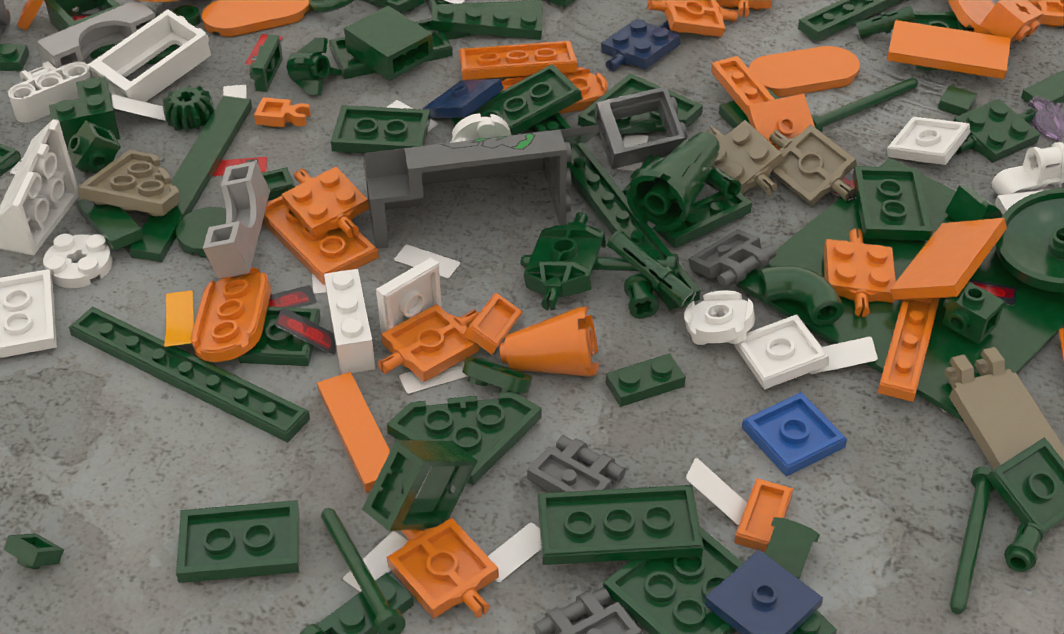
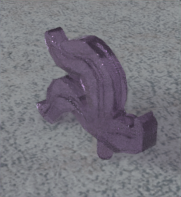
M1035 96L1028 103V106L1034 105L1039 110L1033 117L1034 126L1040 133L1054 138L1055 142H1061L1064 133V114L1060 110L1063 106L1062 103L1055 105L1050 100ZM1053 118L1055 120L1056 125L1052 123Z

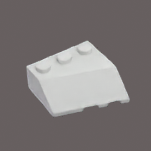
M53 119L31 140L0 205V249L35 255L79 197L77 182L59 120Z

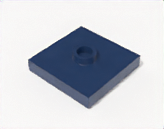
M500 79L459 81L422 109L430 110V118L467 117L501 92L504 87Z
M758 550L706 596L705 606L740 634H792L822 606L823 597L761 550Z

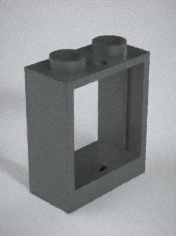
M666 86L596 102L594 119L596 125H599V134L611 169L645 162L649 155H654L653 159H655L656 155L660 158L666 157L678 145L687 140L685 124L683 122L680 123L677 117V102L674 97H670ZM658 110L668 138L625 147L615 120Z

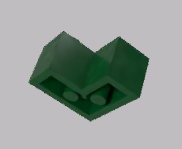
M106 76L100 78L93 77L76 82L79 99L72 101L64 100L49 105L51 121L53 119L59 120L66 147H68L70 139L77 134L85 120L111 130L117 140L121 139Z

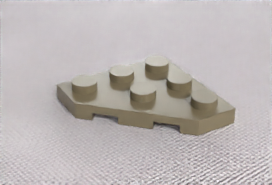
M134 150L127 151L77 187L79 199L93 201L94 204L118 206L123 210L147 212L152 216H163L180 203L179 190L176 185L173 186L171 184V177L164 167L161 168L157 155Z

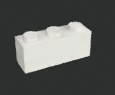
M358 269L324 274L340 373L374 370L373 343Z

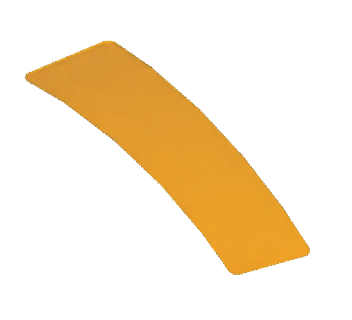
M193 291L167 293L164 347L192 343L191 334L194 327Z

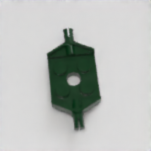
M580 212L576 213L573 222L544 228L539 235L524 272L526 288L544 295L541 305L545 310H549V307L551 311L554 310L560 297L589 291L592 288L590 276L601 246L606 248L605 233L602 230L586 225L588 216L584 212H582L581 216Z

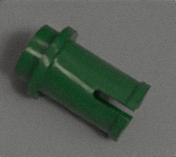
M1028 522L1026 530L1025 523H1021L1017 528V534L1013 543L1005 549L1006 563L1014 571L1026 572L1036 564V550L1043 538V531L1032 522Z

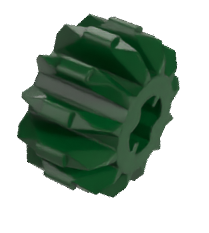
M188 85L186 88L178 87L177 91H169L168 97L163 99L165 120L168 126H174L176 131L185 129L186 132H189L191 129L200 130V126H205L214 112L212 97L209 91L203 90L201 86L192 88L191 85Z

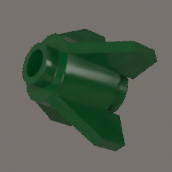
M325 37L314 38L299 51L292 53L287 61L286 68L289 77L311 96H321L323 85L321 80L327 76H341L342 70L330 67L329 59L321 54L327 52L328 39Z

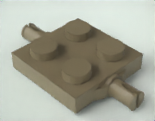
M746 120L726 135H723L715 126L710 127L712 132L709 129L707 132L717 138L721 147L713 165L740 181L741 194L759 185L767 195H772L771 190L775 192L777 184L769 179L768 176L774 168L784 161L782 153Z
M810 124L800 135L788 139L779 130H775L774 134L770 135L769 140L780 148L784 161L774 168L770 174L811 207L832 190L843 197L844 200H847L849 196H853L854 189L842 180L854 166H857L856 159Z

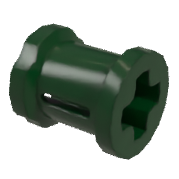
M642 274L632 275L624 282V291L630 299L628 303L630 314L639 319L651 317L659 309L657 298L652 293L654 290L652 282Z

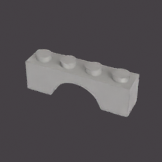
M134 0L36 42L42 63L49 61L57 69L69 63L85 62L88 55L94 50L106 45L118 44L156 18L155 13L140 1Z
M256 161L226 167L221 189L226 206V224L209 227L203 245V250L218 279L241 276L250 273L270 194V189Z

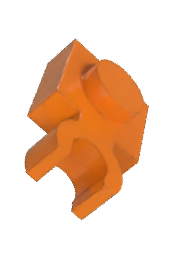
M263 97L254 114L255 124L285 127L286 122H291L295 126L303 127L307 125L306 117L311 116L310 105L305 103L292 105L291 100Z

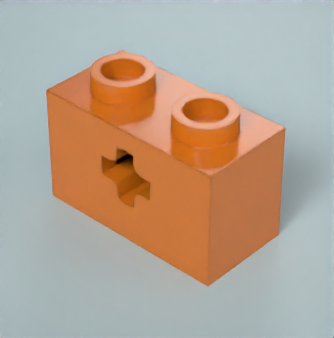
M1000 0L988 13L981 25L995 36L1011 38L1010 43L1016 40L1020 42L1026 35L1030 37L1041 24L1038 20L1044 13L1028 0Z

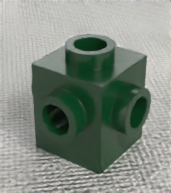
M85 120L77 134L70 139L67 151L73 160V165L78 170L84 173H89V171L98 173L114 161L115 155L121 146L111 130Z
M968 281L957 297H947L945 299L943 308L946 309L942 324L979 344L997 327L1005 301Z

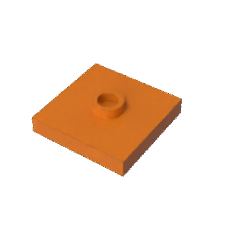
M804 93L751 104L745 108L750 125L779 151L780 148L769 140L770 135L774 134L775 130H779L780 133L791 139L800 135L810 124L814 126Z

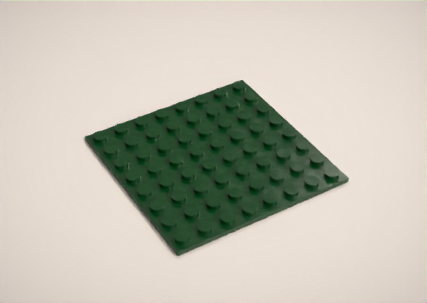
M889 158L879 167L907 166ZM919 173L931 222L932 237L942 223L956 222L945 213L956 191ZM841 197L776 249V257L769 260V264L766 267L798 266L812 270L825 278L823 247L826 239L850 242L849 232L852 229H856V232H858V229L862 230L857 198L844 200ZM863 236L864 244L892 247L896 281L928 242L925 240L864 239ZM996 244L970 279L1016 287L1015 305H1003L997 327L983 341L977 344L942 324L946 312L943 304L947 297L940 298L916 394L963 422L964 420L949 398L953 389L944 374L946 368L952 367L950 364L952 357L965 355L974 367V378L980 377V374L974 364L977 360L983 359L981 356L982 350L996 347L1005 359V370L1010 369L1012 373L1016 372L1018 374L1059 333V329L1064 328V293L1038 289L1015 278L1002 265L996 251ZM754 269L746 274V279L736 284V286L763 302L758 288V270ZM839 296L844 306V313L839 320L829 325L814 324L806 307L797 301L776 300L763 302L787 317L797 314L810 331L832 344L872 337L878 359L866 364L883 373L902 300L895 299L894 303L869 302L870 313L862 317V313L860 316L855 314V302L853 300Z

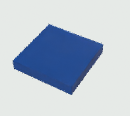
M802 392L743 419L742 429L786 477L846 447L847 438Z

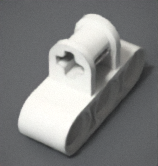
M47 61L43 63L42 67L32 71H21L22 83L11 87L8 91L16 120L22 123H30L50 115L49 105L64 100L72 101L79 99L76 82L92 78L88 64L85 62H73L56 69Z
M1056 142L1051 147L1043 149L1038 147L1029 148L1026 152L1023 166L999 172L993 178L992 188L997 195L1064 188V143Z

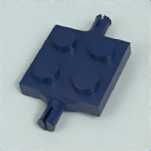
M635 19L601 42L602 53L612 56L610 60L606 61V67L612 72L625 64L647 69L680 45V35L671 32L668 20L661 25L655 26L644 20Z

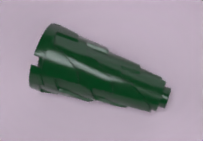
M700 132L688 141H683L665 158L661 157L652 166L648 165L629 184L631 187L626 192L627 203L634 216L643 225L650 221L655 224L652 230L667 232L677 229L686 220L694 208L692 205L703 190L704 182L713 170L711 167L719 155L718 152L721 147L717 138L708 132Z

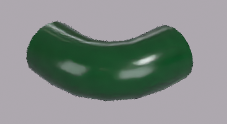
M773 266L758 270V288L763 302L776 300L797 301L806 307L811 321L817 325L832 324L843 315L844 306L838 293L826 278L816 272L798 266Z

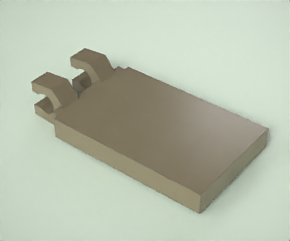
M996 347L982 350L981 356L983 359L977 360L974 364L980 374V377L974 378V367L965 355L951 358L950 364L952 367H948L944 371L953 389L949 398L993 469L1044 437L1064 461L1063 444L1016 372L1012 373L1010 369L1005 370V359Z

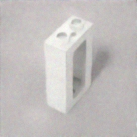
M166 10L89 63L88 66L92 77L100 78L106 76L110 96L114 94L147 102L211 56L208 45L209 38L201 28L197 29L188 23L184 17L177 16L170 10ZM173 44L181 46L130 82L125 78Z

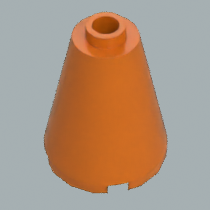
M577 307L506 335L505 342L500 343L502 363H508L509 368L519 371L585 377L598 375L599 362L592 363V355L598 353V344L592 315H586L589 307Z

